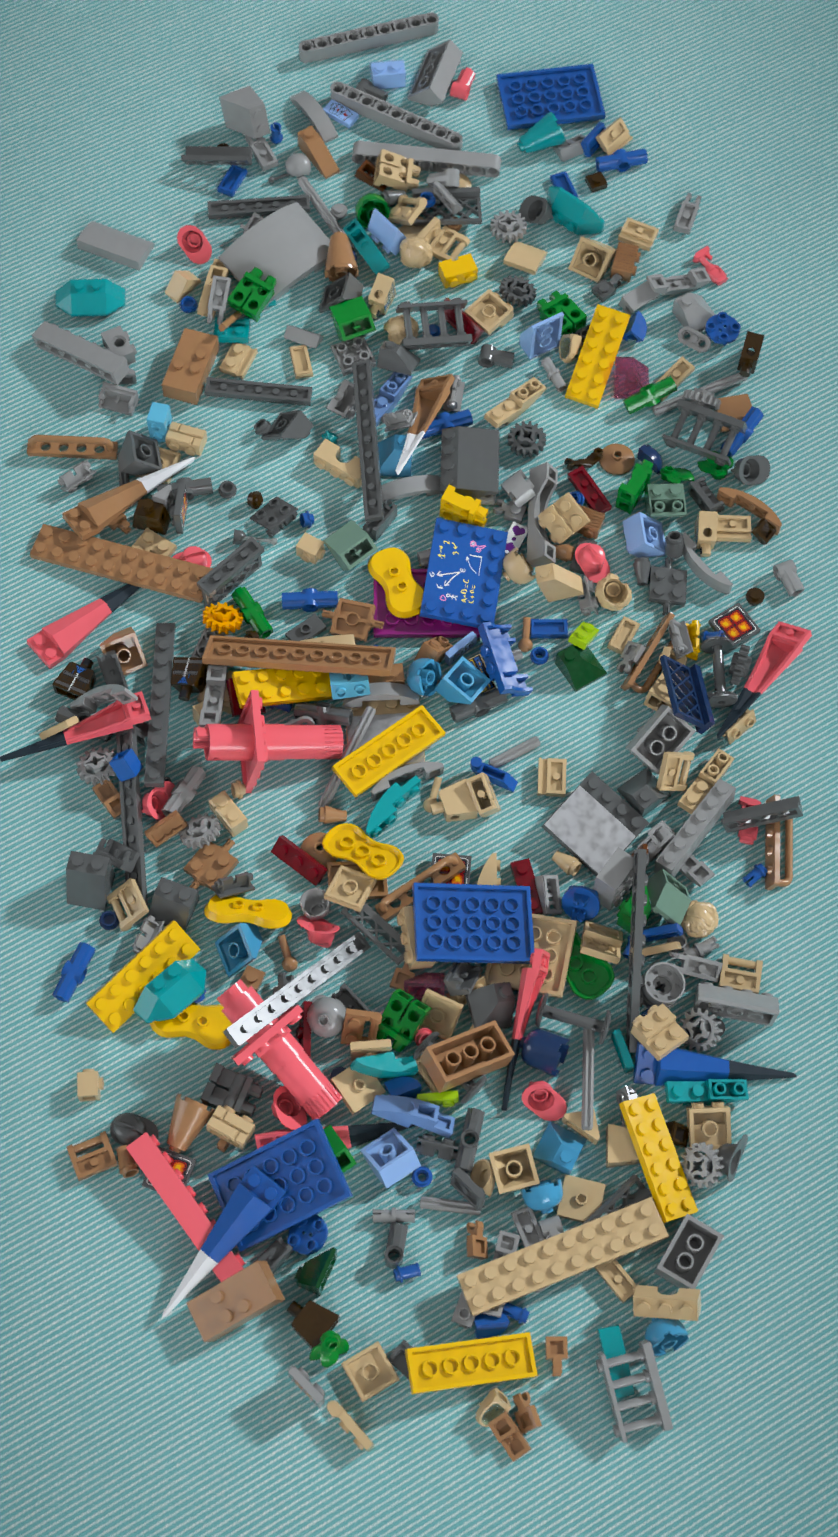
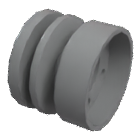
M656 963L643 974L644 984L643 987H640V995L643 997V1006L647 1009H650L655 1004L657 1006L664 1004L667 1008H670L685 991L686 981L684 975L678 967L671 963Z

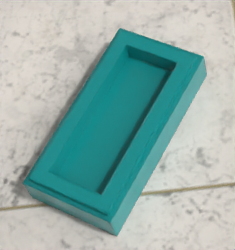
M620 1029L614 1030L611 1039L625 1074L632 1072L634 1064Z

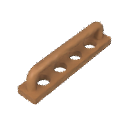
M33 435L28 439L27 445L28 456L116 460L118 453V442L104 437ZM43 445L51 446L47 451L41 449ZM63 445L69 447L66 451L59 450ZM80 446H85L86 450L84 452H78L77 448ZM97 447H103L104 451L101 453H96L95 449Z
M670 612L665 615L645 646L646 648L638 664H634L632 672L620 688L624 691L631 688L637 693H645L651 688L662 669L659 660L643 686L638 685L635 681L667 630L669 621L675 617L673 613ZM670 640L667 647H671L674 650L672 641Z
M774 794L766 800V803L780 800V795ZM793 819L785 820V879H780V822L766 824L765 868L768 871L765 877L766 890H772L777 886L786 887L792 882Z
M454 852L384 897L375 905V909L388 922L397 916L402 907L413 905V897L407 896L408 891L412 889L413 883H424L425 879L431 877L434 879L433 883L445 884L466 870V866L458 854ZM443 867L450 868V872L447 875L440 874V870ZM395 899L401 901L398 908L391 907V903Z

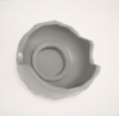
M295 153L287 158L285 168L288 174L298 178L310 175L311 163L307 156L302 153Z
M311 888L302 894L299 903L302 912L307 918L318 920L329 913L331 904L329 900L324 899V890Z

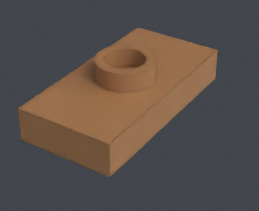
M175 810L144 831V833L157 848L186 828L188 824L178 811Z

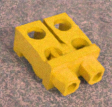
M449 484L441 498L439 516L451 521L484 527L487 522L486 516L489 509L482 507L481 500L477 498L474 500L470 496L456 493V487Z

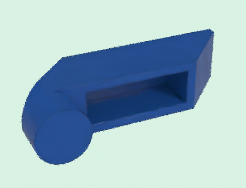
M479 757L471 759L470 768L476 775L484 772L488 775L492 784L514 792L518 782L509 773L483 763Z

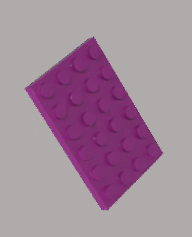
M411 569L415 581L424 588L427 569ZM374 579V605L376 606L374 620L384 622L383 629L374 628V638H434L439 636L445 638H464L472 631L477 635V638H481L478 628L421 617L419 616L420 614L410 618L394 616L387 608L383 587Z

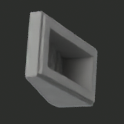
M558 875L536 876L535 884L544 915L562 914ZM549 905H554V909H550Z

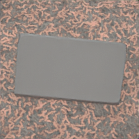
M580 134L570 138L565 143L554 146L553 150L562 162L584 153L581 142L585 136Z
M434 181L433 193L453 215L460 212L463 207L441 183Z
M292 325L287 326L284 334L285 339L312 348H317L324 338L322 335Z
M167 485L152 496L153 502L165 505L169 516L171 506L175 505L171 485Z

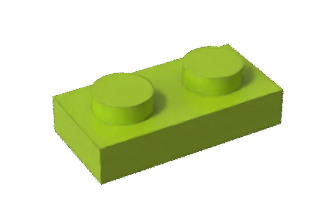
M582 622L570 635L568 642L585 650L598 635L599 629L590 623Z
M458 1090L417 1094V1099L435 1105H442L443 1107H453L458 1103L459 1096Z

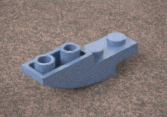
M394 372L380 388L379 395L374 399L376 427L380 424L383 414L391 413L398 404L412 376Z
M375 1095L371 1114L406 1128L413 1124L450 1138L455 1122L454 1117L439 1112L440 1106L426 1101L394 1095Z

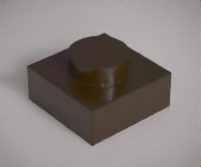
M601 171L585 176V182L592 193L607 188L608 183Z
M761 519L751 533L762 545H765L773 537L776 530L766 519Z

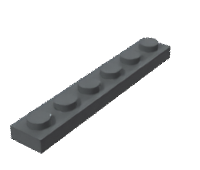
M309 195L207 201L209 219L252 217L254 212L260 216H269L273 212L296 202L299 203L306 213H311Z
M207 377L205 396L307 406L311 405L313 392L312 387L213 377Z

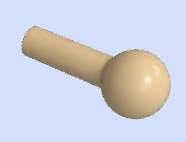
M440 777L434 778L429 798L423 802V808L426 812L431 813L430 804L437 802L436 799L442 782Z

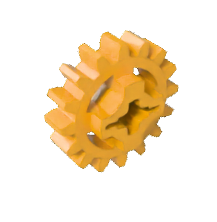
M217 602V605L211 603L210 607L206 606L205 611H203L202 623L206 624V628H211V632L217 630L218 634H221V632L228 634V631L235 633V629L239 630L240 626H242L243 613L239 612V608L234 609L233 604L228 606L226 602L224 604Z

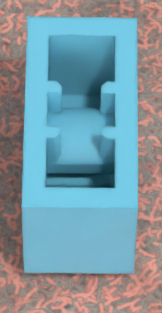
M152 402L147 417L150 438L156 439L158 442H166L165 437L172 422L170 405Z
M329 673L333 700L370 694L368 675Z

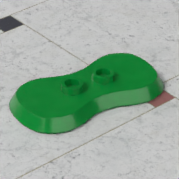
M576 932L566 979L571 990L578 997L592 1000L603 995L611 987L615 974L612 966L607 961L580 953L581 938Z

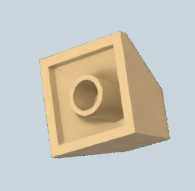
M581 237L568 269L599 283L610 267L617 249L602 242Z
M529 1143L489 1153L499 1195L540 1184Z

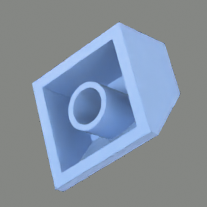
M404 60L369 62L371 80L374 87L379 89L406 87Z
M376 208L373 210L367 229L372 234L370 238L377 244L380 241L383 244L381 247L388 254L392 252L396 256L400 252L399 245L401 241L406 237Z
M641 512L623 521V532L626 538L628 553L638 558L666 555L665 537L661 522Z
M392 1128L360 1149L370 1168L386 1189L421 1166L413 1147L395 1128Z

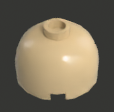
M515 547L505 556L503 560L505 571L502 573L507 581L512 580L519 585L527 584L536 578V574L532 575L531 572L534 569L527 563L523 553L519 555L516 552L519 549Z

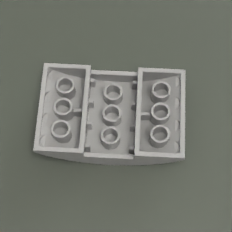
M296 202L273 212L259 221L234 241L218 259L238 282L244 277L246 271L250 273L254 267L263 272L261 280L265 281L268 275L274 277L277 283L274 287L275 294L269 301L271 303L273 300H277L289 292L293 285L313 271L317 272L326 265L330 239L299 203Z

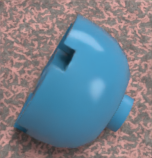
M420 658L413 661L406 671L408 687L414 693L424 696H431L436 692L434 689L437 680L441 681L440 664L434 661V659Z
M556 1178V1183H551V1179L539 1181V1185L528 1187L529 1189L527 1190L525 1188L520 1189L524 1203L532 1210H541V1214L553 1212V1207L559 1205L563 1197V1186L560 1178Z
M653 1318L645 1331V1340L647 1339L651 1342L654 1356L667 1354L664 1350L671 1347L675 1351L689 1340L686 1328L677 1319Z

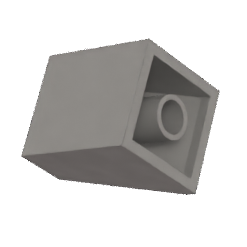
M250 86L219 97L227 128L254 139L270 134L265 104Z

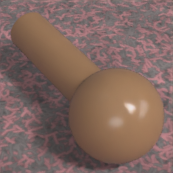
M523 617L522 639L518 642V648L522 652H529L533 647V643L530 640V617Z
M285 934L280 935L277 938L284 957L282 967L287 972H293L298 966V961L295 957L291 956Z

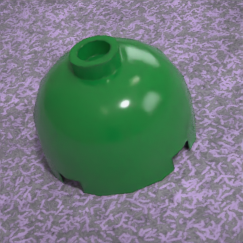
M368 193L358 200L355 206V214L362 227L368 229L372 212L375 208L384 217L389 218L390 209L382 196Z

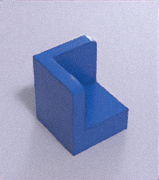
M132 748L117 753L109 762L121 782L136 777L143 768Z

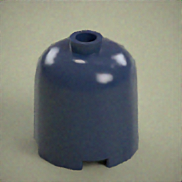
M534 1029L529 1032L527 1037L523 1036L520 1041L519 1048H522V1060L525 1064L557 1077L560 1072L557 1070L559 1063L564 1064L570 1047L567 1044L570 1042V1039L543 1029Z

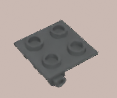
M276 496L264 507L256 511L250 519L268 529L266 533L271 537L281 531L280 529H284V525L288 526L289 523L296 519L298 508Z

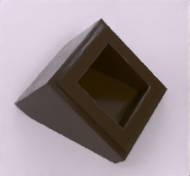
M675 1121L666 1122L673 1144L686 1148L689 1136L688 1127Z

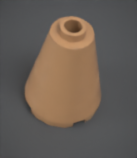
M341 231L331 235L324 274L325 278L328 277L331 282L338 280L348 273H351L355 278L359 276V269L348 236Z
M178 1093L175 1099L167 1144L170 1145V1150L180 1154L181 1150L186 1152L212 1117L215 1109L211 1108L210 1111H207L208 1106L188 1097L182 1100L180 1099L181 1094Z

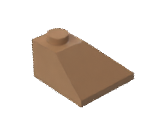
M132 627L113 633L99 645L102 654L112 650L116 652L124 675L148 666Z

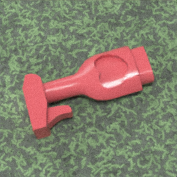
M706 246L695 253L693 262H700L705 267L712 282L720 286L728 280L727 274L718 265L711 264L707 260H712L713 257L709 253L710 248Z
M740 796L738 804L741 805V808L760 805L761 802L757 799ZM758 826L739 830V842L753 845L754 840H757Z

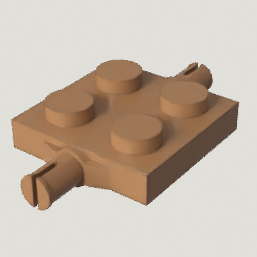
M340 598L334 612L322 611V617L332 619L331 635L354 634L355 640L366 642L372 627L383 629L384 626L383 621L374 620L376 606L373 604Z
M229 838L222 847L210 842L209 846L205 844L202 849L196 852L183 868L184 872L194 879L189 887L197 890L202 885L214 891L211 886L215 885V881L219 878L227 877L239 863L238 859L228 852L235 845L233 840Z

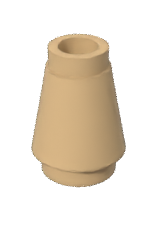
M559 850L552 857V860L567 875L575 876L581 869L582 863L579 862L578 858Z

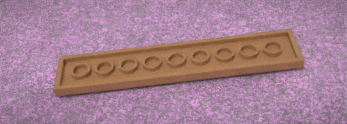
M46 524L42 525L29 554L33 559L198 603L202 602L203 596L202 590L197 586V582L213 569L96 537H90L82 541L73 531Z
M210 635L202 656V663L231 667L240 666L390 677L396 656V647Z

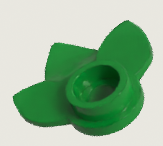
M729 457L731 465L720 466L714 460L707 458V460L698 461L697 465L702 472L710 473L716 480H722L726 477L728 469L733 467L734 461L732 457Z
M671 466L660 469L661 479L672 484H680L681 480L694 481V476L688 469L673 468Z
M329 1330L321 1336V1343L311 1350L309 1360L315 1361L320 1359L321 1365L329 1368L337 1362L338 1355L348 1352L349 1344L338 1333Z

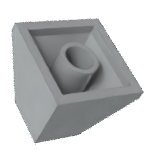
M688 292L674 300L672 313L683 327H691L699 332L704 331L706 322L710 317L716 315L701 295Z

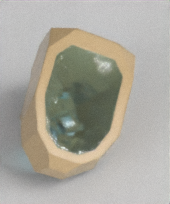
M565 334L559 341V356L564 363H570L574 360L581 347L582 336L576 334Z
M494 1388L489 1391L486 1398L480 1403V1407L476 1412V1420L481 1426L489 1427L487 1423L503 1412H509L511 1405L504 1393L498 1388Z

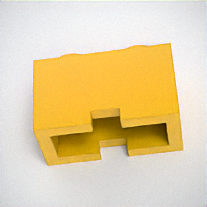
M471 253L459 256L458 260L455 261L448 259L438 262V274L445 289L477 280L478 268Z

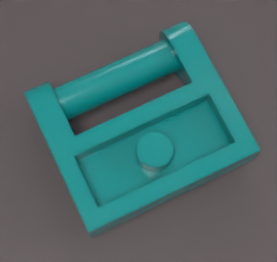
M215 317L213 335L218 336L219 343H249L250 318L237 319L230 326L238 327H228L224 331H220L217 322L218 317Z

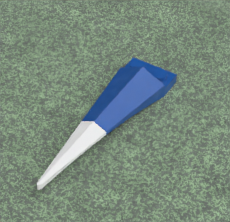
M253 1165L236 1187L163 1312L162 1317H166L236 1245L274 1210L287 1193L285 1189Z

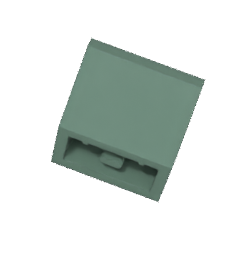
M683 483L647 484L644 499L646 512L650 518L687 517Z
M350 520L323 540L343 571L351 570L378 550L370 536L353 520Z
M662 868L648 879L647 890L651 909L654 913L662 915L667 923L671 922L672 924L678 923L681 925L691 899L687 887Z

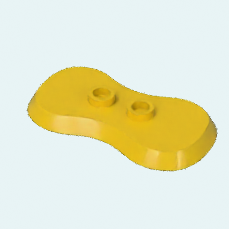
M386 548L373 554L368 560V571L383 587L388 610L398 618H410L420 614L424 588L412 576L408 555L399 548Z
M350 823L336 825L324 836L322 841L324 850L331 856L357 864L366 875L376 880H385L391 877L402 866L404 861V855L397 847L374 841L360 827Z
M215 895L206 904L204 915L209 920L217 923L242 922L268 929H278L289 924L292 918V911L285 902L277 899L249 900L234 895L220 899Z
M193 1002L173 1019L150 1023L152 1030L165 1038L188 1037L212 1050L224 1049L231 1044L223 1031L231 1026L232 1023L221 1011L224 1007L220 1004L199 1005Z

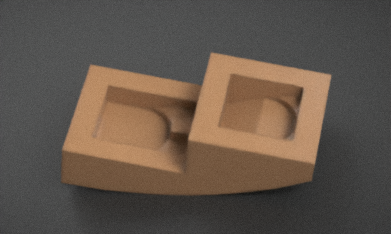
M104 780L103 785L98 783L91 789L109 814L115 819L121 815L120 792L117 791L111 780Z
M506 1411L487 1423L513 1462L532 1450Z

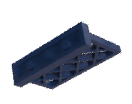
M662 655L660 662L674 716L695 725L696 732L703 734L715 724L700 666L694 664L692 667H688Z

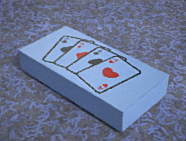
M333 99L323 108L329 118L349 129L359 118L358 113Z
M473 631L446 651L445 663L450 666L475 646L477 635Z

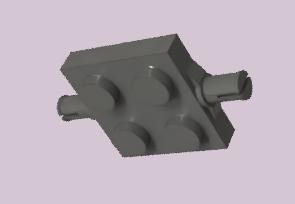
M669 557L665 558V567L651 566L648 602L663 605L662 614L664 616L670 613V606H685L687 570L672 568V558L669 559Z

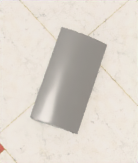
M94 221L84 228L76 240L80 250L139 271L155 245L153 242Z

